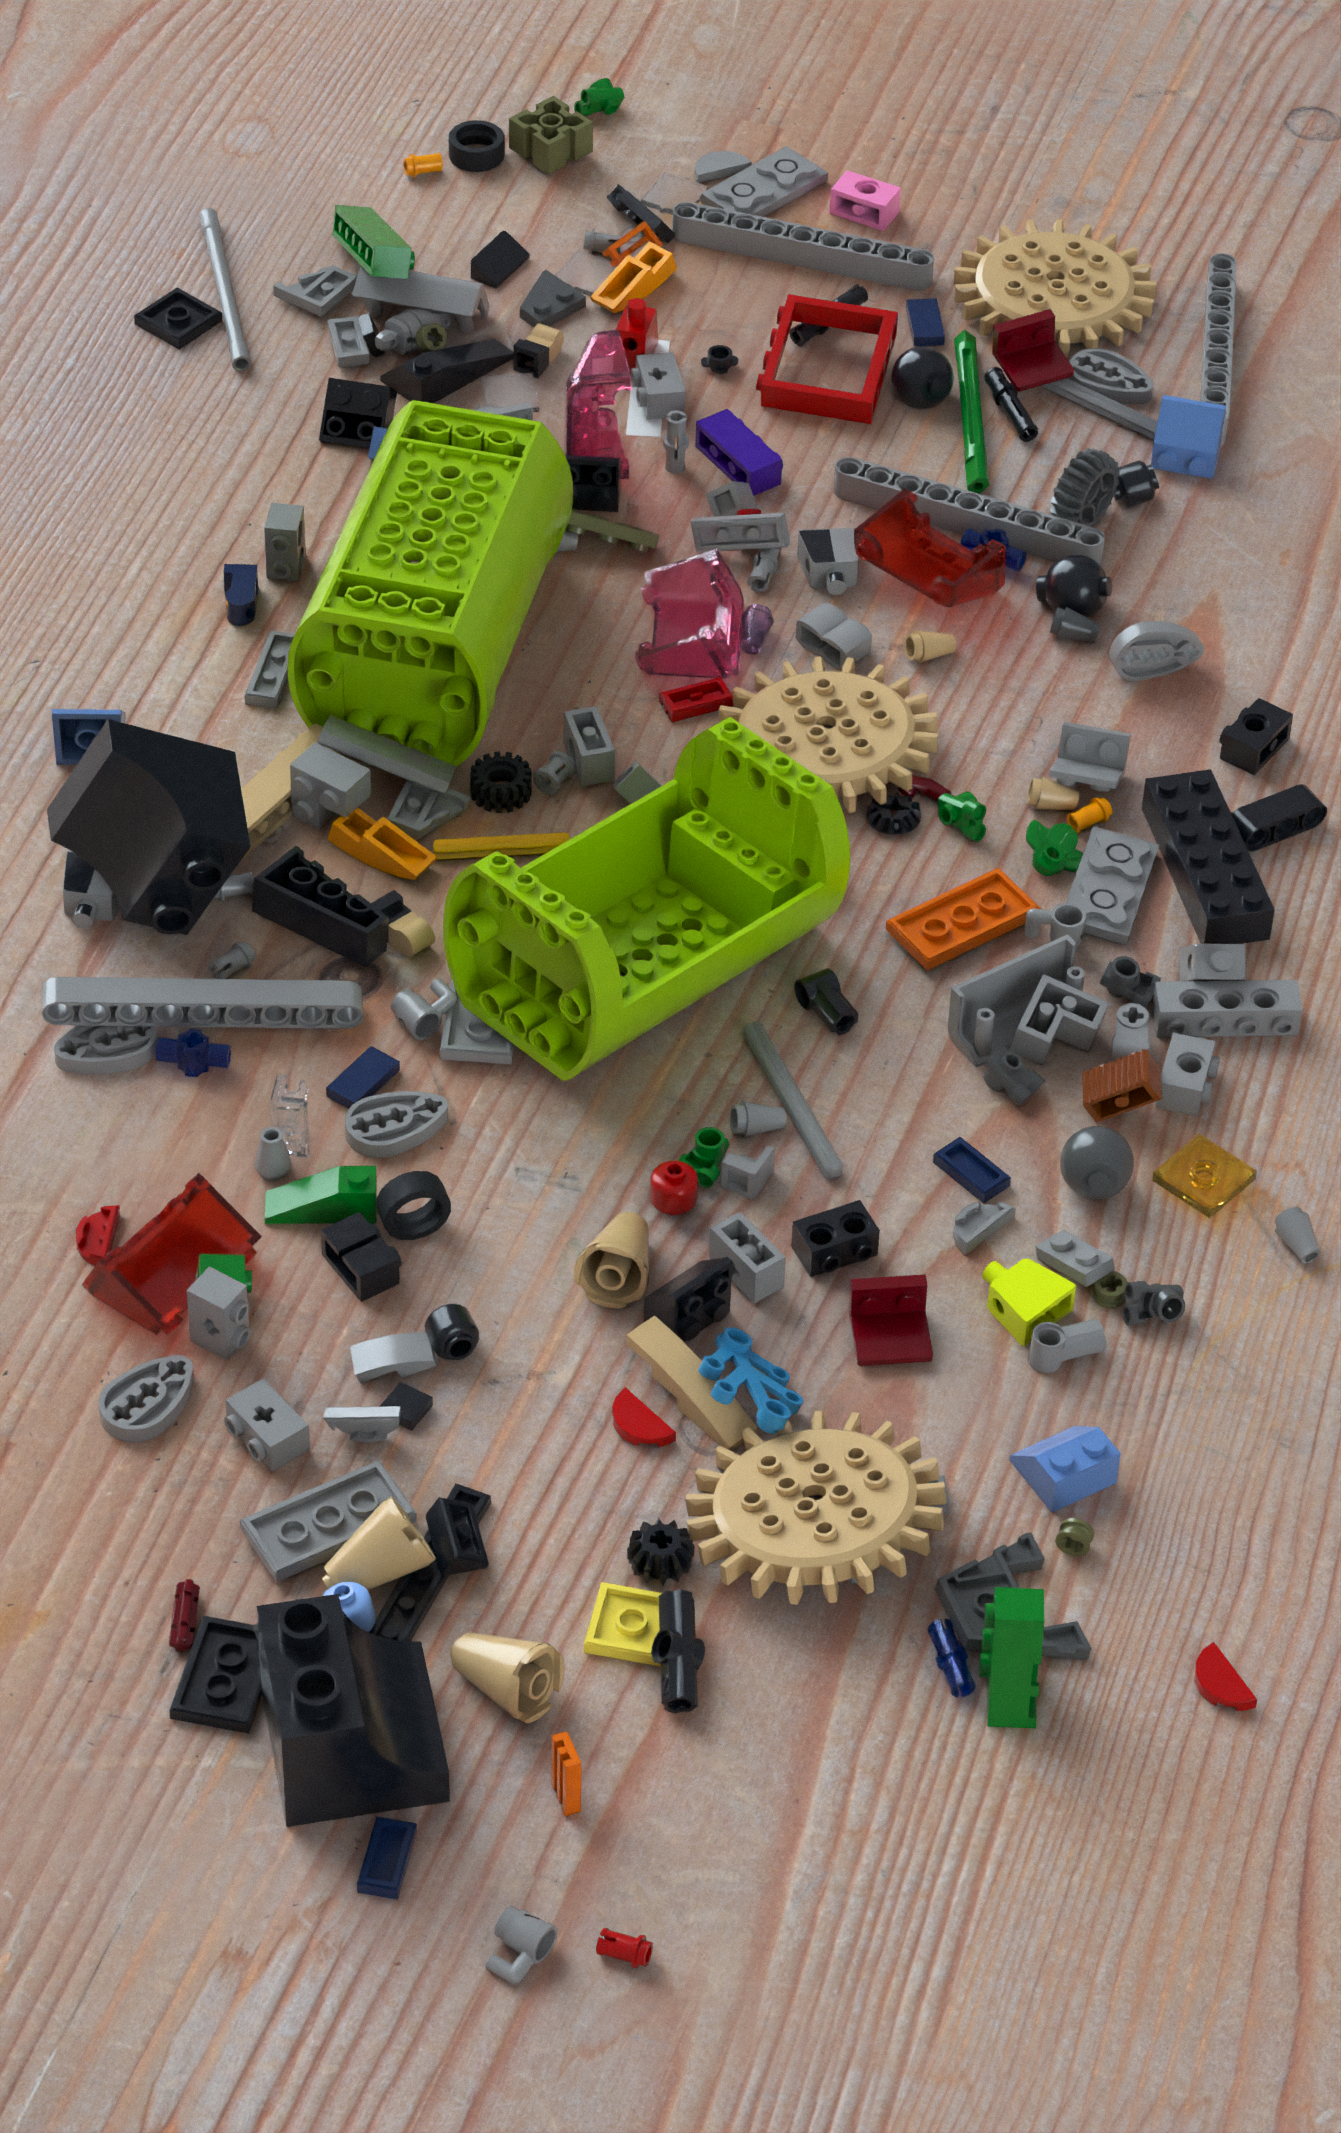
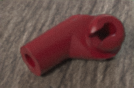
M912 775V789L908 792L898 787V791L905 796L911 795V798H913L918 790L937 803L939 797L944 793L951 794L950 790L933 779Z

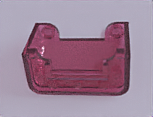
M619 330L601 331L589 338L566 382L564 454L620 458L622 462L621 479H629V462L625 458L616 413L609 408H599V406L614 405L615 395L619 390L623 388L625 391L631 390V374Z
M716 548L646 571L642 595L646 604L651 605L655 610L652 644L648 641L640 643L638 651L635 653L639 668L645 670L649 675L713 679L721 677L726 679L738 675L744 599L738 582L719 550Z

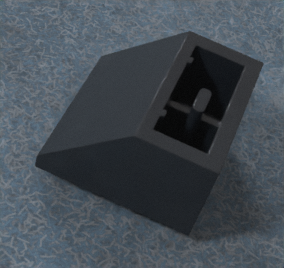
M328 378L319 441L370 449L374 426L387 429L393 420L397 391L390 386Z
M565 455L570 466L573 482L572 508L587 511L618 512L622 472L620 458Z
M728 1257L700 1261L644 1298V1322L656 1316L685 1342L694 1339L700 1331L712 1323L724 1319L730 1312L732 1261Z

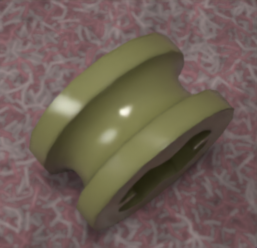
M440 324L423 325L416 333V344L423 352L443 349L447 343V333ZM427 334L435 336V342L427 340Z
M1112 1271L1094 1282L1093 1298L1095 1302L1105 1308L1121 1306L1126 1300L1125 1285L1128 1283L1127 1279L1121 1273ZM1107 1287L1113 1288V1292L1107 1291Z
M1068 1518L1061 1523L1055 1543L1062 1552L1068 1555L1083 1556L1089 1552L1090 1543L1093 1541L1095 1532L1087 1522L1077 1518Z

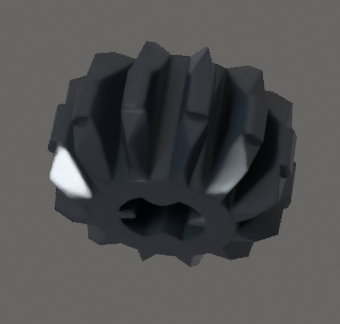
M658 1517L655 1525H650L643 1521L640 1530L632 1531L629 1547L627 1548V1559L632 1564L634 1575H644L647 1584L653 1579H657L664 1586L668 1578L679 1582L682 1573H689L692 1567L695 1547L693 1540L690 1539L687 1528L678 1529L675 1520L669 1524H663Z

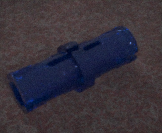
M942 1619L935 1620L928 1626L927 1631L937 1652V1657H935L937 1666L944 1671L952 1696L959 1697L958 1687L962 1697L968 1696L974 1692L976 1684L967 1666V1652L959 1644L951 1620H944L946 1628L943 1626Z

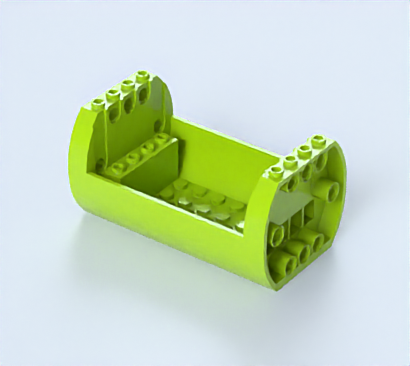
M416 400L409 402L397 413L388 427L290 645L287 667L289 689L294 705L308 728L314 723L324 727L329 715H332L456 767L474 752L492 714L496 689L546 565L556 553L572 513L573 482L570 466L561 446L542 422Z
M728 717L688 742L679 756L674 779L521 868L515 864L514 859L496 851L465 868L456 876L445 900L443 941L450 975L463 1006L562 1081L575 1077L831 918L843 901L850 871L849 835L840 802L833 786L735 719ZM620 972H623L625 976H620Z

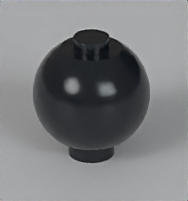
M918 346L905 351L896 360L891 373V383L896 396L905 405L916 409H929L942 403L950 394L954 382L953 368L948 358L939 350L927 346Z
M1069 555L1057 560L1049 568L1047 575H1039L1036 581L1038 601L1047 602L1054 613L1057 607L1065 609L1067 606L1087 618L1095 615L1103 607L1107 596H1110L1112 592L1111 578L1106 577V573L1099 563L1084 555Z

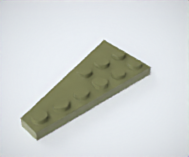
M572 508L566 530L583 535L586 534V530L599 533L598 539L617 544L619 538L629 541L630 548L647 553L649 547L654 549L657 547L659 534L624 523H612L608 519L594 514L584 513L583 515L578 513L577 509Z

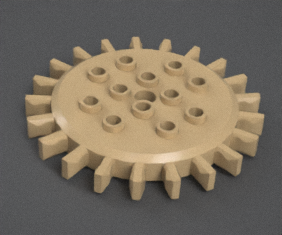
M1056 219L1052 232H1038L1033 220H1027L1025 234L1015 236L1005 225L1000 226L999 244L982 235L977 238L976 253L966 249L963 250L961 267L955 266L953 285H955L954 302H964L963 319L965 321L985 316L980 321L979 334L982 336L993 332V325L1051 309L1056 316L1055 342L1059 344L1060 349L1068 358L1072 343L1083 342L1087 349L1098 348L1099 337L1105 336L1116 346H1120L1123 344L1124 329L1122 327L1139 334L1142 331L1143 316L1152 317L1157 283L1156 281H1150L1152 267L1150 263L1136 265L1138 249L1135 246L1116 253V234L1112 233L1103 241L1097 242L1091 239V225L1085 224L1079 234L1074 235L1064 233L1063 221Z
M814 657L812 672L797 674L789 661L783 662V679L777 682H773L759 671L755 673V690L758 691L757 694L736 686L733 689V706L738 708L723 705L719 708V722L732 717L833 786L837 798H843V804L849 813L856 812L857 795L869 792L880 805L887 803L886 786L884 784L889 781L908 792L912 789V772L905 768L927 774L930 770V754L928 753H937L938 733H934L937 732V713H926L928 712V695L922 693L903 699L910 695V679L904 676L887 686L883 684V665L878 664L866 677L855 674L854 658L849 657L844 662L841 672L825 671L822 657ZM824 725H830L833 727L830 729H826Z
M814 1411L811 1420L812 1429L793 1432L790 1422L787 1421L784 1429L778 1430L776 1437L763 1441L757 1433L748 1427L743 1430L744 1444L747 1451L741 1456L720 1445L714 1449L717 1467L724 1470V1473L700 1468L696 1470L697 1490L711 1494H686L688 1516H703L687 1520L688 1533L693 1542L709 1539L698 1544L700 1562L703 1566L729 1556L727 1560L720 1564L722 1583L728 1586L745 1572L753 1573L751 1587L753 1597L760 1599L771 1583L775 1581L786 1583L789 1604L798 1605L803 1594L804 1585L821 1584L827 1601L834 1603L838 1599V1582L855 1578L859 1586L866 1594L875 1592L872 1570L883 1565L900 1578L907 1574L905 1556L899 1553L902 1548L924 1556L931 1552L929 1534L915 1528L943 1531L944 1519L942 1508L927 1507L947 1505L945 1483H929L939 1480L938 1461L936 1458L933 1457L911 1464L922 1457L920 1440L916 1436L892 1448L890 1445L895 1441L893 1423L886 1421L872 1436L861 1433L860 1414L855 1412L851 1413L842 1430L827 1429L823 1411ZM821 1495L824 1497L819 1500H814L809 1496Z

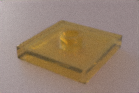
M1199 1133L1153 1172L1152 1181L1208 1218H1211L1256 1180L1257 1170Z

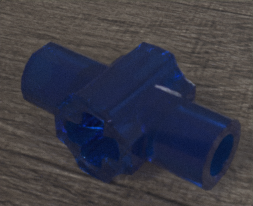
M968 528L961 538L960 547L978 555L981 568L986 571H1002L1004 567L1019 572L1026 562L1027 553L1009 545L1006 532L996 528L979 533Z
M189 1029L187 1032L179 1034L177 1039L159 1037L156 1044V1061L178 1063V1069H181L185 1076L198 1077L200 1074L208 1072L209 1067L228 1069L231 1061V1045L209 1043V1037L205 1036L202 1030Z

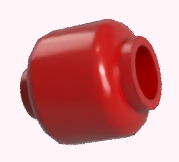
M667 1161L659 1164L653 1170L650 1177V1199L653 1206L660 1212L671 1216L681 1215L690 1211L698 1199V1175L694 1168L681 1161Z

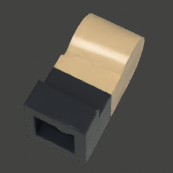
M538 323L533 328L530 336L525 340L519 339L513 345V370L538 379L559 354L564 341L563 331ZM534 360V367L527 366L525 363Z
M395 890L371 903L389 917L387 942L406 957H412L435 942V935L429 923L422 917H417L414 912L403 904V896Z

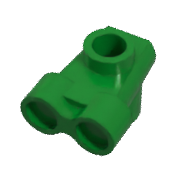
M600 79L594 82L590 88L581 91V100L575 102L574 111L579 112L583 116H590L601 111L605 115L612 114L619 109L624 100V92L620 87H613L610 79Z
M968 791L956 796L949 793L941 795L938 799V816L941 822L945 825H954L962 831L965 837L975 842L983 839L986 833V827L983 824L986 806L979 803L976 797Z
M702 1128L695 1135V1147L688 1155L682 1154L678 1161L692 1166L698 1175V1184L704 1188H710L720 1175L718 1167L729 1148V1141L717 1128Z

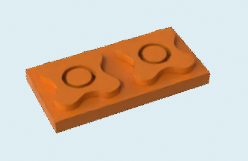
M996 868L886 920V930L928 971L1024 925L1028 910L1041 908L1001 869Z

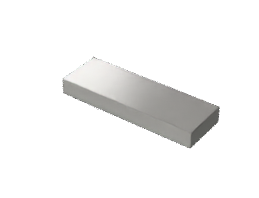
M785 513L698 517L691 521L696 552L784 548L790 544Z
M270 631L244 695L245 704L278 709L288 684V653L295 634Z

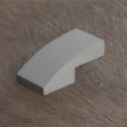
M426 1332L388 1335L350 1346L354 1373L360 1383L395 1370L403 1379L437 1366L435 1353Z

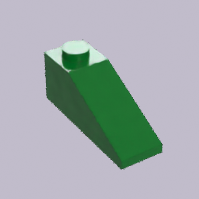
M337 1166L266 1191L265 1224L336 1223L358 1212L369 1223H377L376 1166Z

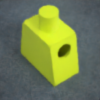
M1022 1259L1010 1269H1006L997 1261H993L983 1271L982 1279L990 1284L987 1301L988 1310L1023 1347L1031 1342L1033 1330L1038 1324L1043 1322L1057 1323L1073 1311L1076 1285L1031 1259Z

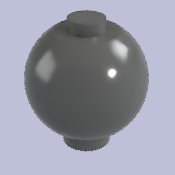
M1091 1126L1077 1131L1067 1140L1060 1156V1169L1063 1179L1072 1191L1087 1199L1101 1200L1110 1198L1125 1188L1133 1173L1134 1157L1130 1145L1121 1134L1108 1127Z

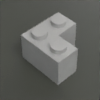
M316 742L290 764L292 816L318 829L324 826L336 814L347 818L371 796L370 769Z
M1043 974L1017 1027L1010 1051L1043 1065L1055 1038L1089 1052L1102 1025L1109 1002Z

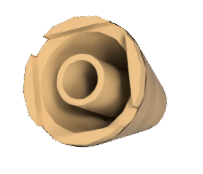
M634 1212L618 1214L578 1256L574 1266V1280L577 1286L580 1284L586 1291L585 1296L591 1302L605 1308L620 1309L635 1300L636 1302L639 1301L646 1291L649 1283V1227L646 1220L639 1214Z
M390 1496L375 1509L324 1566L327 1574L322 1577V1580L328 1589L338 1583L355 1582L363 1585L367 1590H371L429 1566L436 1560V1557L422 1534L413 1526L410 1517L393 1496Z
M469 1632L458 1638L451 1648L453 1668L517 1720L526 1723L539 1720L553 1705L547 1702L553 1690L560 1692L565 1673L564 1657L561 1652L555 1650V1647L550 1644Z

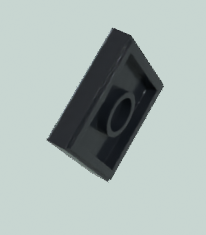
M178 287L134 315L135 325L179 350L222 322V312Z

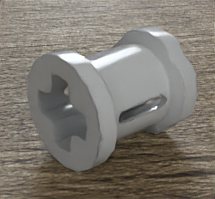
M555 751L549 757V762L533 773V782L541 792L555 795L560 789V784L565 779L572 778L577 772L576 764L568 754L562 751Z

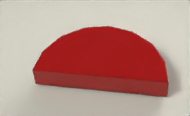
M120 1205L101 1207L100 1212L92 1214L88 1218L84 1216L76 1228L77 1250L81 1257L93 1266L107 1269L120 1218Z
M626 1387L616 1396L612 1406L613 1425L621 1438L639 1446L640 1442L645 1444L657 1443V1447H663L676 1441V1432Z
M1215 1642L1202 1649L1196 1660L1194 1677L1199 1693L1215 1706L1217 1703H1220L1224 1706L1236 1707V1711L1256 1708L1257 1698Z

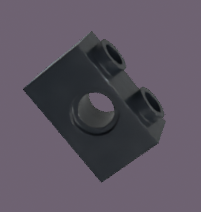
M1258 698L1249 708L1245 707L1241 711L1238 719L1231 726L1227 725L1223 729L1219 738V743L1222 744L1220 759L1255 775L1290 739L1293 714Z

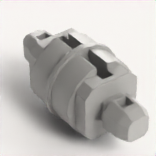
M422 308L406 309L385 322V330L375 337V346L381 351L394 350L402 355L415 351L419 352L421 350L418 348L415 340L418 329L423 325L432 323L440 324L445 329L452 323V316L450 313ZM427 334V340L435 342V336Z

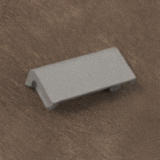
M360 266L352 293L354 297L363 298L367 313L369 312L371 318L381 316L383 310L380 301L455 314L459 330L463 334H470L474 331L475 326L472 316L476 313L477 309L480 310L482 319H485L490 308L483 283L410 270L408 279L374 277Z
M1068 934L951 987L948 1032L954 1045L975 1067L986 1063L1001 1047L1007 1052L1010 1051L1017 1027L1043 974L1083 991L1085 972L1082 968L1073 966L1076 942Z

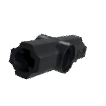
M683 1589L675 1591L666 1590L659 1595L660 1631L654 1638L651 1655L655 1663L661 1664V1698L664 1710L671 1713L691 1712L698 1707L697 1670L703 1662L705 1646L704 1642L696 1638L695 1606L692 1592Z

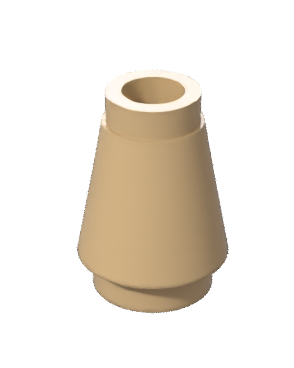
M915 630L912 634H908L905 637L904 650L908 660L922 663L954 653L956 650V640L951 633Z
M1043 776L1040 779L1032 778L1027 804L1033 805L1035 810L1075 811L1079 800V791Z

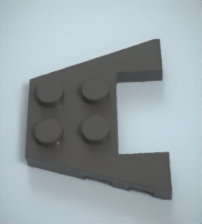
M1031 1532L1021 1535L1018 1541L1009 1547L1004 1544L994 1549L991 1556L980 1562L975 1559L938 1578L935 1591L964 1649L982 1651V1630L985 1628V1604L993 1603L994 1588H1019L1012 1574L1042 1569L1045 1558ZM1078 1621L1044 1627L1042 1656L1088 1659L1092 1648Z

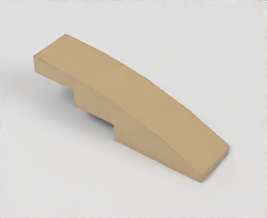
M653 1316L626 1334V1345L652 1366V1377L677 1398V1409L718 1444L732 1451L744 1443V1429L750 1427L755 1433H758L757 1426L735 1398L731 1404L726 1405L717 1402L711 1396V1391L716 1381L709 1380L699 1373L698 1368L702 1360L656 1316Z

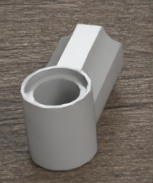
M1092 1319L1063 1327L1052 1322L1038 1324L1032 1334L1028 1357L1029 1364L1039 1372L1052 1373L1061 1367L1062 1361L1105 1351L1107 1341L1104 1335V1328L1099 1319Z

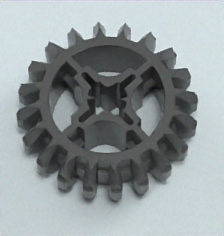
M1087 448L1083 452L1080 451L1076 458L1070 460L1069 466L1064 468L1061 478H1058L1059 482L1057 487L1053 489L1055 493L1050 502L1052 504L1050 513L1053 516L1094 527L1095 523L1100 522L1102 515L1106 514V510L1112 504L1111 500L1116 494L1115 489L1119 484V479L1117 478L1120 475L1118 462L1102 450L1098 451L1094 448Z

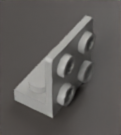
M1064 722L1058 757L1050 768L1049 777L1057 778L1056 781L1064 785H1076L1077 782L1090 784V788L1097 791H1110V788L1115 789L1125 774L1131 734Z

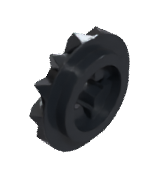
M898 791L892 796L886 793L887 803L880 805L872 798L870 806H867L866 816L869 824L882 833L904 834L915 829L921 821L920 803L913 802L911 795L901 797ZM892 809L898 810L894 817H891L890 812Z

